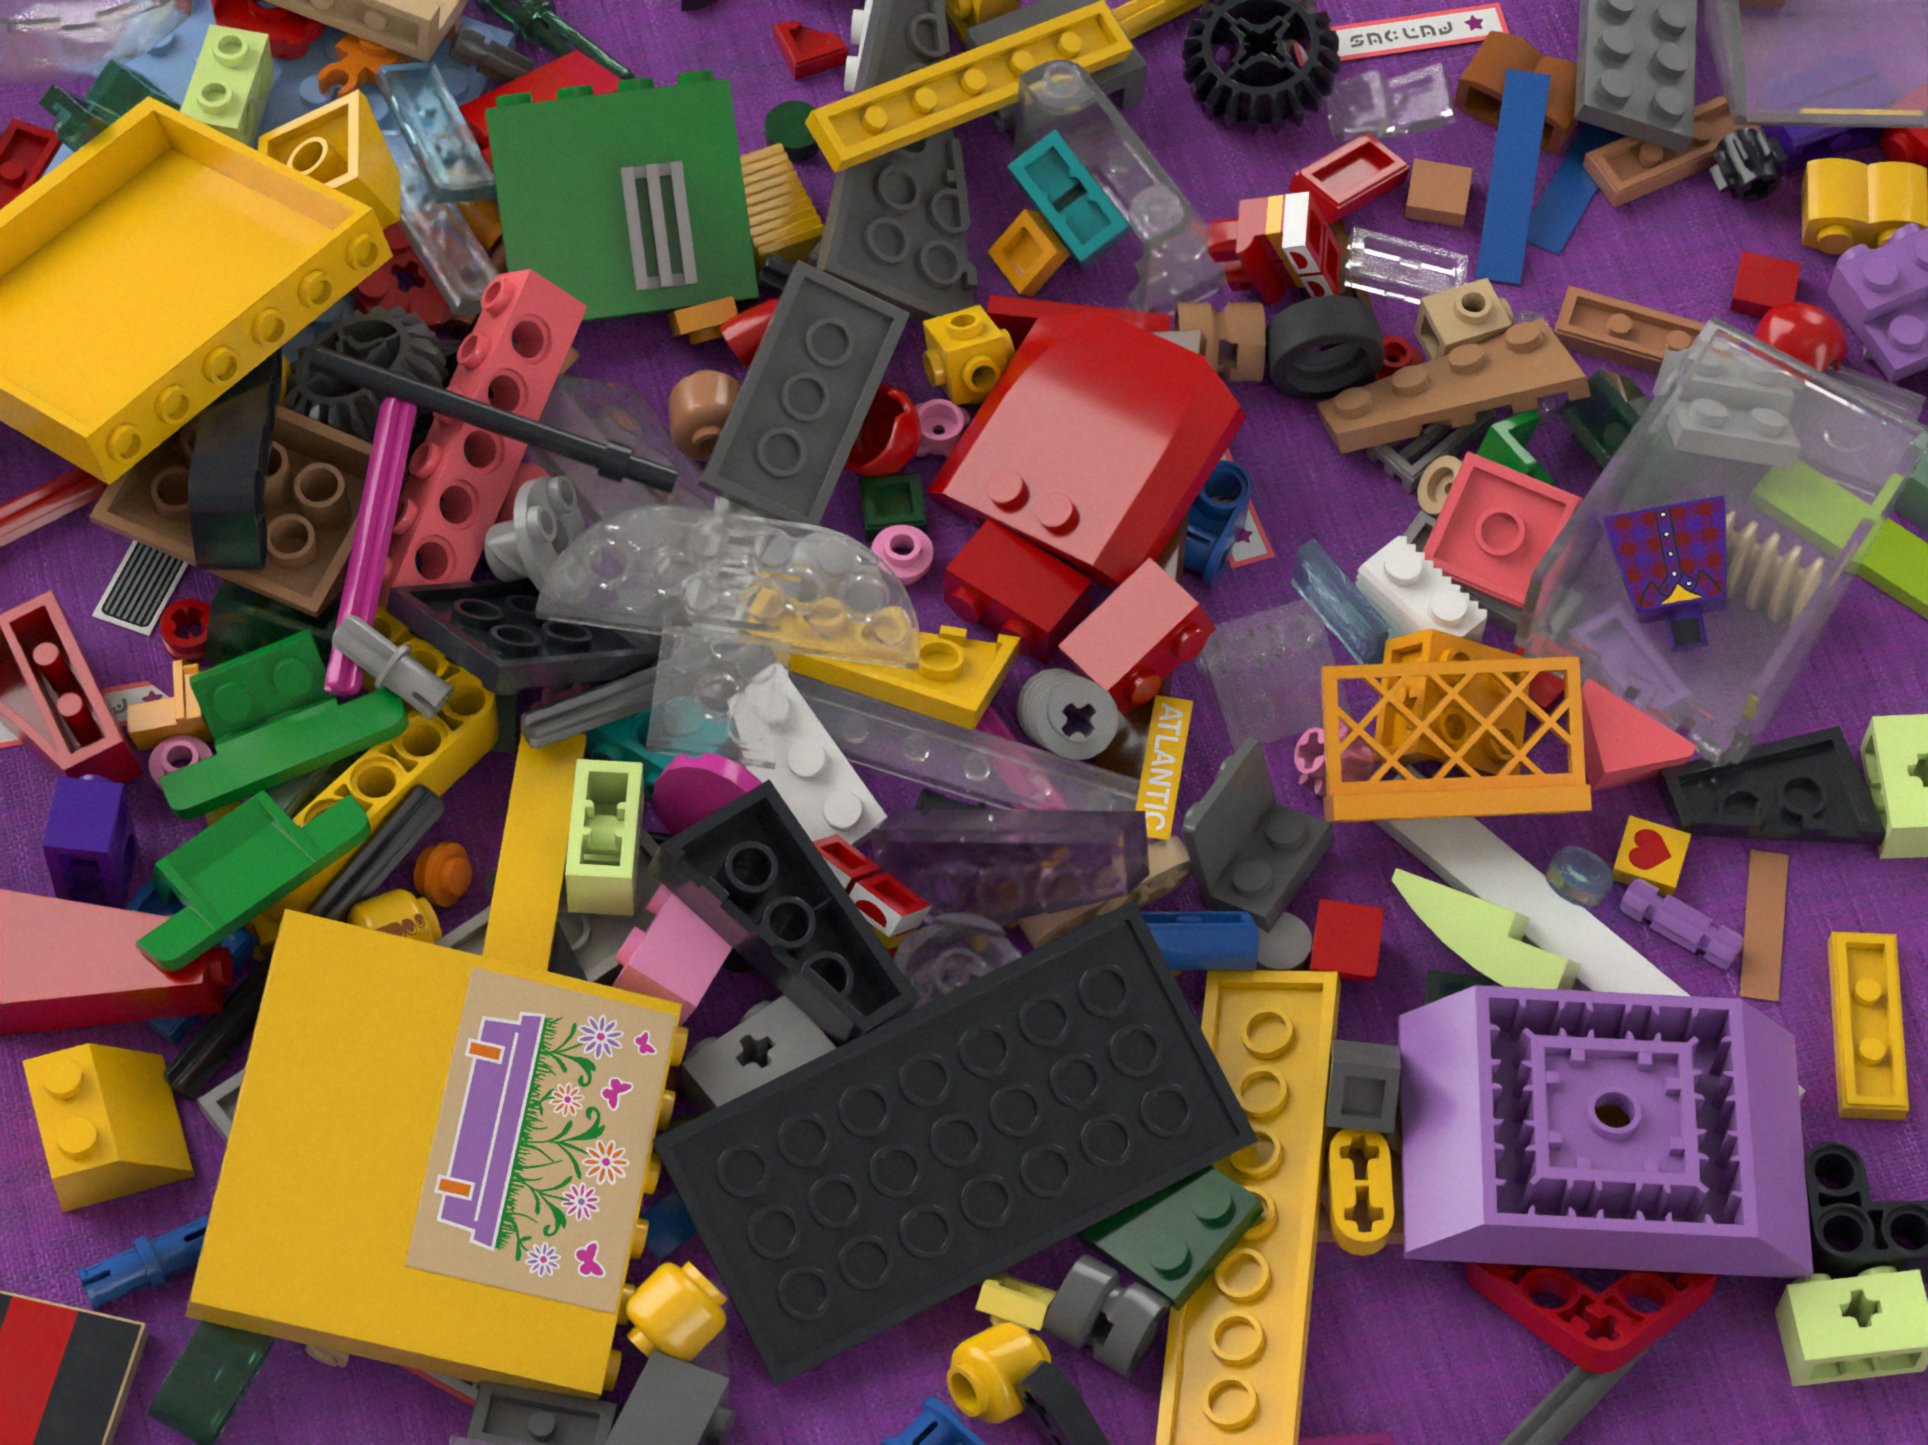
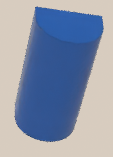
M1249 911L1141 912L1171 971L1256 970L1259 929Z

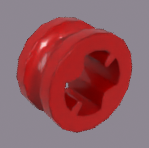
M183 599L174 602L165 609L160 619V631L163 636L164 647L173 659H186L189 663H198L208 659L215 653L220 644V631L217 626L218 621L214 610L206 602L197 599ZM192 623L201 625L202 634L194 638L190 632L189 639L180 638L178 629L181 626L187 625L188 630H191Z

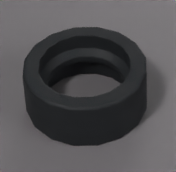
M1330 295L1313 297L1298 302L1275 315L1265 328V355L1270 378L1279 391L1293 398L1308 400L1334 398L1346 389L1361 387L1368 383L1383 367L1385 351L1377 317L1370 305L1354 297ZM1342 343L1325 351L1306 353V351L1322 345Z

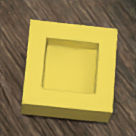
M1000 1272L987 1278L983 1283L975 1309L991 1314L990 1322L993 1325L1002 1322H1012L1024 1328L1028 1333L1030 1328L1041 1331L1057 1291Z

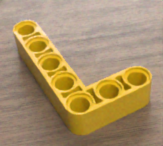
M377 606L373 628L400 648L405 644L411 648L410 656L446 683L454 686V692L449 698L445 697L448 700L447 703L430 721L405 701L409 719L406 730L396 738L371 747L296 815L292 821L301 828L338 801L351 794L367 814L371 826L369 838L414 786L422 784L440 797L489 752L498 741L500 728L495 693L486 690L481 685L482 681L463 667L449 663L445 659V654L429 642L411 635L408 631L409 628L386 612V608ZM367 671L364 672L362 687L371 693L378 690V688L374 686L376 678ZM379 795H386V796L379 797V798H373V797L379 796ZM368 838L266 909L265 912L279 922L282 920L285 909L303 913Z

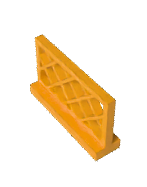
M1579 656L1321 667L1327 797H1323L1324 821L1341 823L1561 814L1592 810L1591 786L1586 784ZM1564 671L1565 699L1548 715L1522 690L1539 672ZM1503 673L1526 674L1515 685ZM1475 674H1489L1509 692L1486 718L1458 694ZM1463 675L1453 687L1440 677ZM1425 676L1445 696L1421 721L1394 695L1411 677ZM1399 677L1388 690L1375 679ZM1362 679L1381 697L1358 724L1338 706L1337 680ZM1514 699L1519 701L1542 723L1519 749L1492 725ZM1451 701L1478 725L1455 752L1428 728ZM1387 703L1415 728L1392 754H1389L1363 730ZM1565 711L1566 731L1556 723ZM1339 721L1350 730L1341 742ZM1548 730L1567 746L1569 773L1545 774L1525 756ZM1484 732L1512 756L1495 776L1481 777L1462 759L1463 755ZM1420 735L1425 737L1448 759L1431 779L1415 778L1397 761ZM1358 737L1384 763L1367 781L1342 782L1340 755ZM1518 763L1531 774L1507 776ZM1454 765L1467 776L1444 778ZM1390 768L1403 779L1379 781Z

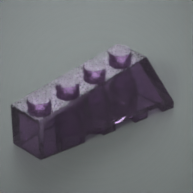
M897 809L871 829L874 863L881 867L878 874L888 872L931 905L930 910L906 947L928 941L934 943L955 938L961 933L989 926L996 928L1013 924L1019 919L1042 913L1053 914L1127 896L1150 875L1145 811Z

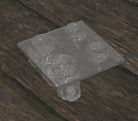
M1315 596L1215 626L1216 630L1208 637L1200 653L1195 656V663L1202 677L1207 675L1210 677L1233 753L1239 749L1248 736L1258 739L1264 744L1307 731L1309 728L1323 726L1321 667L1336 666ZM1337 680L1338 706L1349 717H1352L1341 680Z

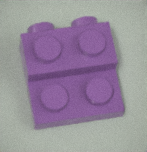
M1910 223L1894 232L1887 244L1871 251L1866 244H1859L1844 252L1836 263V268L1827 291L1829 297L1890 383L1928 368V228L1922 230L1917 223Z

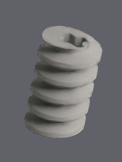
M1054 668L1042 670L1030 677L1019 691L1016 711L1018 723L1022 730L1032 741L1059 757L1071 760L1092 758L1105 750L1115 737L1119 722L1117 705L1110 693L1096 682L1071 671ZM1065 707L1071 716L1068 722L1066 715L1062 712Z

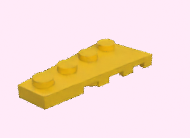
M762 598L738 633V637L747 636L750 638L757 650L758 661L776 667L780 665L783 669L822 681L826 684L838 686L974 731L1017 660L1021 637L998 634L997 643L966 639L967 629L941 625L939 634L902 629L903 619L878 615V619L868 620L863 623L848 621L845 611L841 609Z

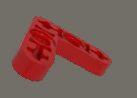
M1466 1262L1464 1272L1467 1282L1475 1290L1577 1366L1600 1374L1610 1373L1623 1367L1705 1303L1714 1293L1718 1274L1682 1273L1676 1278L1675 1286H1673L1675 1272L1630 1270L1598 1295L1562 1267ZM1541 1292L1553 1293L1559 1296L1565 1302V1305L1553 1309L1544 1308L1536 1304L1531 1299V1296ZM1640 1296L1650 1298L1661 1307V1310L1653 1313L1639 1312L1633 1309L1627 1303V1300Z

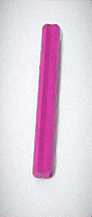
M386 397L380 406L335 630L349 615H356L372 628L374 627L417 410L415 405L400 401L395 397ZM333 644L324 688L328 693L335 696L355 698L361 690L365 670L336 649Z

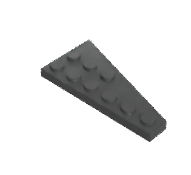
M873 0L853 95L945 60V55L950 52L944 0ZM953 127L836 173L816 269L909 312V319L921 324L925 320L975 306L973 289L978 286L976 264L969 263L966 230L971 227L963 154L961 139L954 138Z

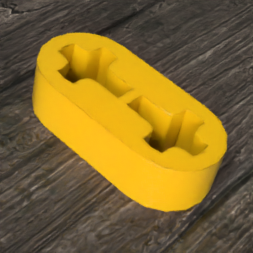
M1344 1128L1337 1132L1331 1141L1326 1165L1330 1229L1333 1239L1341 1249L1350 1254L1365 1256L1374 1254L1385 1246L1390 1238L1393 1226L1394 1200L1390 1150L1387 1141L1380 1132ZM1350 1149H1362L1364 1159L1368 1160L1364 1180H1355L1354 1164L1351 1159H1348ZM1356 1200H1365L1366 1216L1369 1221H1373L1370 1232H1359L1357 1223L1352 1221Z

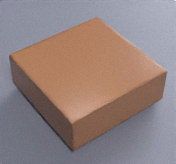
M1414 158L1404 218L1463 228L1473 168Z

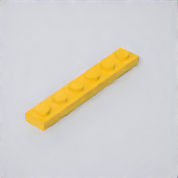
M1101 0L812 110L805 124L834 173H837L1124 61L1133 50V46L1106 2Z

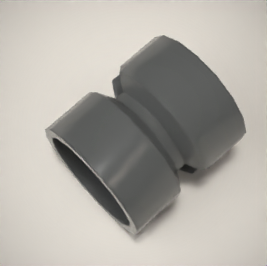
M1085 1254L1075 1263L1059 1288L1046 1315L1043 1331L1075 1350L1085 1345L1091 1346L1093 1348L1094 1361L1127 1379L1135 1372L1152 1346L1167 1315L1170 1300L1138 1282L1128 1287L1122 1286L1117 1270Z

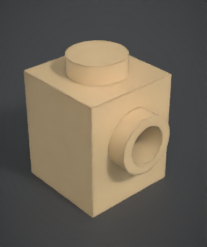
M1484 278L1421 297L1414 333L1428 361L1450 353L1460 345L1474 344L1503 333L1515 325V321L1505 298H1498L1488 278Z

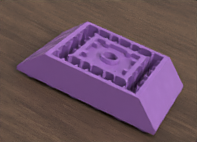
M1474 985L1399 1015L1398 1046L1401 1066L1399 1088L1404 1259L1811 1279L1813 1275L1795 1035L1744 1000ZM1604 1105L1619 1107L1628 1115L1630 1124L1620 1128L1607 1126L1598 1119L1595 1109Z

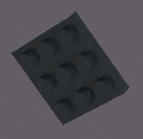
M530 578L514 582L492 579L391 587L386 612L407 626L411 635L429 642L445 654V659L449 663L463 667L481 680V685L486 690L496 694L515 695L520 692V689L533 687L566 690L570 689L574 683L594 681L606 684L646 670L654 665L656 652L580 599L565 603L550 601L539 592Z

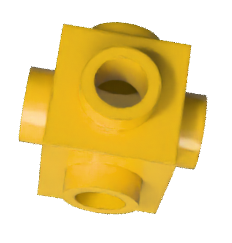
M980 305L923 321L927 351L923 352V364L931 386H940L950 401L956 405L984 402L1015 354L1014 345L1008 331L1005 328L999 330Z

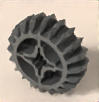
M378 305L366 315L357 309L350 319L341 323L334 319L332 328L324 333L315 332V341L310 346L297 349L299 360L289 364L293 375L286 379V392L283 403L289 410L373 444L380 406L384 399L389 396L309 369L316 346L319 345L443 389L442 382L449 376L446 367V357L442 352L444 348L435 332L430 330L427 323L421 320L417 313L407 314L401 306L394 307L387 312L381 305ZM416 406L417 410L413 429L417 428L416 419L420 415L430 414L432 411Z

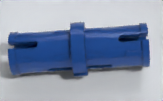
M205 1215L199 1216L197 1220L151 1240H148L145 1235L132 1240L134 1247L86 1268L77 1269V1274L85 1294H88V1300L92 1309L97 1310L100 1306L147 1285H150L153 1290L166 1285V1277L198 1264L208 1224Z

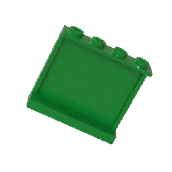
M699 70L678 74V85L654 87L653 77L618 81V92L594 95L592 85H579L557 89V100L533 103L531 92L495 97L497 107L486 108L484 117L488 128L507 272L532 269L588 306L581 323L675 311L731 296L734 297L735 303L752 301L759 298L729 78L715 80L713 70ZM682 161L698 283L636 291L620 168ZM670 176L659 177L672 274L682 273ZM635 180L647 277L659 276L647 180Z

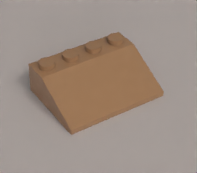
M278 405L264 490L267 521V559L265 569L263 571H205L318 618L344 589L372 444ZM200 413L112 484L107 486L89 516L92 523L196 566L188 506V484ZM405 465L399 498L409 478L407 465Z

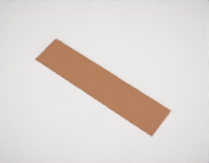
M1750 849L1740 997L1779 1002L1788 854Z

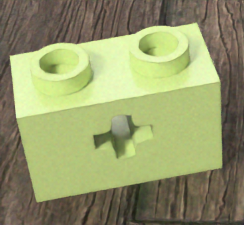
M1928 714L1872 716L1860 746L1867 790L1886 831L1882 845H1877L1879 858L1928 857Z
M577 759L565 872L568 912L634 916L644 811L643 763Z
M1879 1266L1867 1269L1857 1277L1832 1280L1827 1274H1813L1811 1279L1798 1278L1792 1284L1786 1286L1775 1310V1315L1792 1387L1926 1370L1928 1366V1301L1920 1269L1897 1272L1895 1267Z

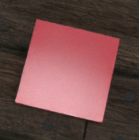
M1467 451L1424 547L1425 560H1432L1433 568L1442 569V576L1451 577V582L1534 616L1583 505V498Z

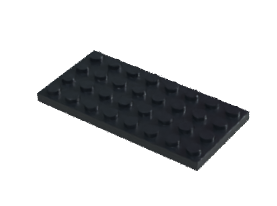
M1135 901L652 1139L653 1146L773 1387L1258 1141Z

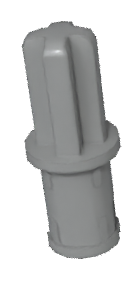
M349 615L344 619L332 636V644L336 649L376 678L375 687L380 690L386 686L423 714L429 721L447 703L448 700L445 697L449 698L454 692V686L446 683L410 656L411 648L405 644L400 648L356 615Z

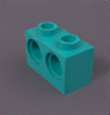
M1056 129L1007 166L1011 178L1064 244L1082 270L1130 234L1129 224Z

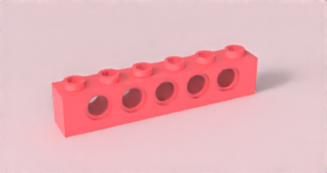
M532 269L498 274L490 282L482 295L481 307L483 309L473 332L464 339L457 353L459 364L446 390L490 404L488 398V388L490 386L493 392L492 406L539 421L588 306ZM512 333L515 334L517 340L516 351L512 344ZM433 412L434 421L427 437L415 450L409 462L408 470L410 475L398 501L378 606L387 607L391 587L470 581L484 548L485 535L488 529L495 523L527 449V444ZM465 440L469 446L470 451L468 461L464 454ZM441 495L446 505L444 517L440 510ZM417 551L419 552L422 561L420 573L418 572L415 564V556Z

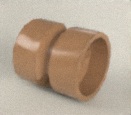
M1176 302L1173 331L1202 330L1207 339L1205 357L1216 373H1222L1228 382H1262L1266 344L1265 313L1262 302H1228L1223 311H1215L1210 302Z

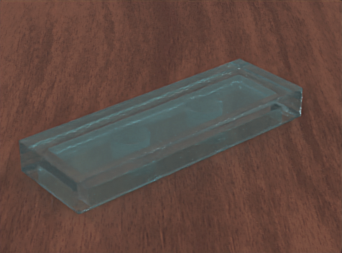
M435 62L380 65L375 82L437 204L493 200L496 192L494 175L480 154L481 150Z

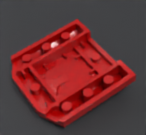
M1106 312L1040 315L926 493L934 503L981 526L990 517L1027 541L1074 563L1081 574L1116 590L1149 557L1155 562L1157 561L1247 416L1207 358Z

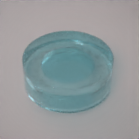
M1565 846L1558 849L1545 870V877L1549 886L1566 901L1581 907H1596L1601 904L1613 885V875L1608 865L1593 852L1577 846Z

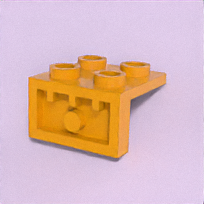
M1431 628L1385 640L1383 664L1524 659L1526 657ZM1526 673L1503 674L1516 685ZM1475 674L1458 694L1486 718L1509 692L1489 674ZM1463 675L1440 677L1453 687ZM1423 676L1411 677L1394 696L1422 721L1445 694ZM1399 677L1381 678V684L1388 690ZM1529 684L1522 690L1527 696ZM1514 699L1492 725L1519 749L1523 745L1527 709ZM1452 701L1428 726L1454 752L1478 727ZM1387 703L1377 714L1374 740L1389 754H1392L1415 728ZM1484 732L1463 755L1462 759L1478 774L1495 776L1512 756ZM1420 735L1397 761L1404 766L1427 760L1445 763L1448 759L1425 737ZM1373 752V763L1382 765L1384 761ZM1518 763L1507 776L1520 775L1521 765Z

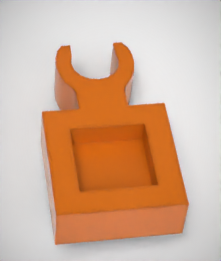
M348 33L335 45L336 58L339 62L328 64L318 74L319 93L323 95L331 86L343 84L345 86L337 91L339 99L358 89L360 90L367 81L382 90L416 58Z

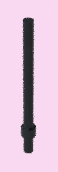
M319 345L316 346L310 362L309 369L389 397H395L400 401L599 469L597 476L618 483H622L623 479L626 478L672 494L680 470L632 454L634 448L609 439L608 444L605 445Z

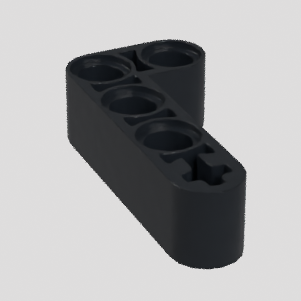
M282 346L200 412L188 484L189 516L198 570L263 571L265 569L267 559V521L264 490L282 384Z
M1834 1141L1820 1143L1813 1148L1805 1161L1813 1274H1827L1832 1280L1857 1277L1861 1272L1874 1267L1892 1266L1897 1269V1272L1920 1269L1923 1284L1928 1283V1200L1871 1202L1866 1168L1862 1157L1854 1148ZM1816 1177H1831L1842 1186V1189H1829L1823 1186ZM1892 1236H1905L1912 1240L1918 1249H1904L1897 1245ZM1825 1238H1839L1849 1245L1851 1251H1837L1826 1242Z

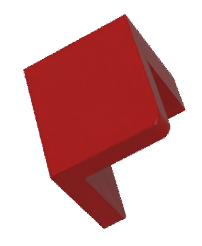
M1319 899L1313 928L1308 971H1337L1341 979L1367 983L1373 982L1377 973L1385 908Z

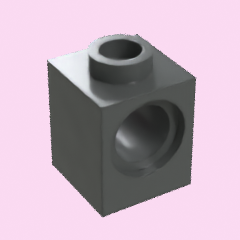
M1332 1039L1330 1057L1331 1076L1326 1107V1126L1393 1133L1401 1070L1399 1046Z

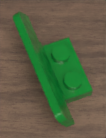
M309 628L190 676L189 684L213 735L217 754L158 779L174 815L182 820H191L398 737L406 730L409 723L405 700L387 687L341 704L339 696L328 693L324 688L327 666Z
M264 790L260 791L155 863L152 880L153 888L167 906L179 898L185 908L136 941L135 947L163 970L175 971L185 967L364 842L371 832L366 812L353 796L349 794L299 828Z

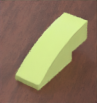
M1398 868L1395 869L1392 882L1413 911L1445 945L1473 968L1503 987L1573 989L1581 964L1521 942L1530 917Z

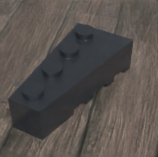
M770 779L659 845L647 870L840 1046L909 1013L920 999Z

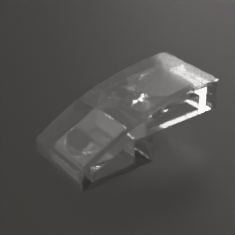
M1441 62L1389 80H1385L1378 68L1336 82L1331 96H1325L1331 132L1335 140H1354L1367 132L1376 139L1396 137L1457 122L1449 76Z

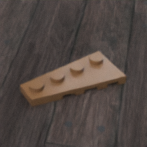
M1539 318L1531 322L1515 324L1508 328L1507 331L1477 343L1460 345L1448 354L1417 366L1403 367L1393 375L1365 386L1346 389L1336 397L1316 405L1321 424L1340 453L1343 454L1417 437L1422 431V425L1432 422L1452 425V428L1477 423L1475 414L1480 411L1511 404L1513 414L1538 409L1537 398L1567 392L1569 401L1590 397L1591 394L1587 376L1545 320Z

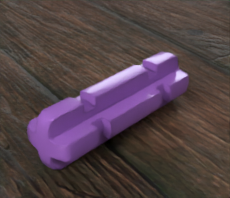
M1635 879L1629 885L1620 904V909L1623 913L1639 922L1647 918L1652 921L1651 929L1693 953H1696L1698 948L1706 952L1703 958L1722 969H1728L1733 964L1743 946L1744 939L1740 934L1724 925H1721L1719 929L1711 926L1714 921L1712 918L1667 894L1665 899L1658 896L1657 894L1660 889L1643 879Z

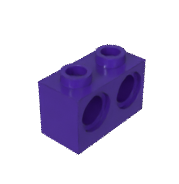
M84 775L79 779L58 776L42 844L56 898L119 909L126 907L139 845L123 783H115L99 775Z

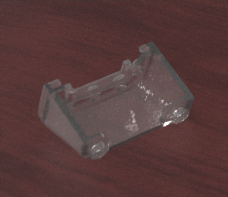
M1069 60L1045 62L1020 74L1014 160L1056 129L1144 244L1143 257L1137 260L1135 265V276L1139 283L1136 289L1127 295L1126 309L1173 315L1176 302H1199L1224 288L1227 284L1225 274L1226 262L1214 263L1208 253L1209 220L1130 119L1091 75L1079 64Z

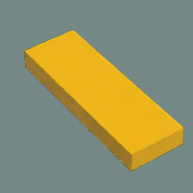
M1832 931L1828 939V958L1839 1118L1905 1120L1909 1112L1897 936L1896 934Z

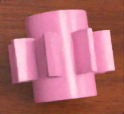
M1339 721L1341 742L1350 730ZM1318 727L1309 728L1298 740L1294 751L1295 766L1303 773L1298 783L1303 787L1314 790L1317 795L1327 797L1324 730ZM1358 737L1340 755L1342 782L1367 781L1371 775L1373 755L1370 749L1364 746L1365 744Z

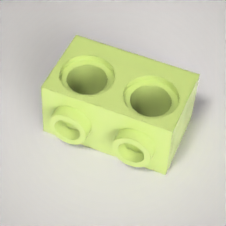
M210 24L180 112L252 148L275 80L269 35Z

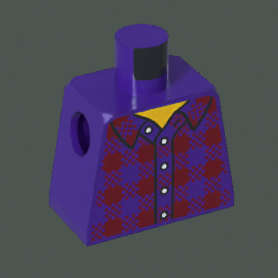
M1724 495L1604 517L1607 540L1638 623L1664 620L1671 652L1691 651L1708 645L1702 613L1727 608L1726 505Z

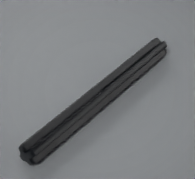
M422 784L414 786L303 913L347 923L348 912L351 907L367 900L442 815L445 805L441 798ZM274 947L224 1002L223 1012L215 1013L164 1071V1080L179 1095L187 1099L194 1098L255 1028Z

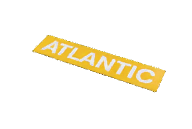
M1155 695L1131 835L1170 841L1193 701Z

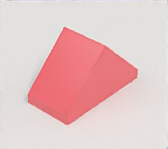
M1588 678L1581 687L1585 770L1591 791L1657 779L1661 768L1685 764L1696 750L1697 745Z

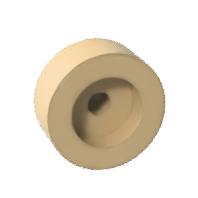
M1446 455L1437 458L1426 468L1420 479L1417 494L1419 505L1425 512L1438 518L1463 462L1462 460Z

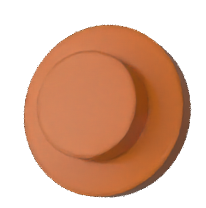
M444 841L437 846H427L420 853L414 868V884L417 892L427 897L430 903L437 906L449 907L455 904L466 893L472 880V865L468 859L467 852L461 844Z

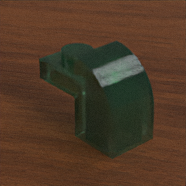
M113 59L109 60L84 97L51 84L38 103L57 119L52 125V128L58 133L56 138L73 152L78 151L148 96L176 110H179L181 107L178 102L141 72Z

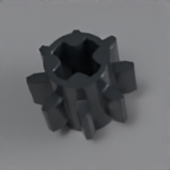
M1741 128L1727 134L1720 140L1716 147V152L1713 154L1717 164L1711 167L1709 171L1720 193L1729 191L1733 199L1740 198L1744 202H1755L1769 196L1778 188L1781 181L1780 178L1783 177L1779 166L1787 162L1788 159L1777 137L1768 139L1764 130L1757 132L1753 128Z

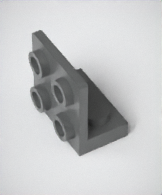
M1250 736L1244 740L1234 755H1229L1223 761L1215 782L1201 801L1191 805L1182 825V833L1203 907L1212 911H1249L1257 927L1267 933L1271 931L1335 840L1331 823L1276 803L1262 743L1260 740Z

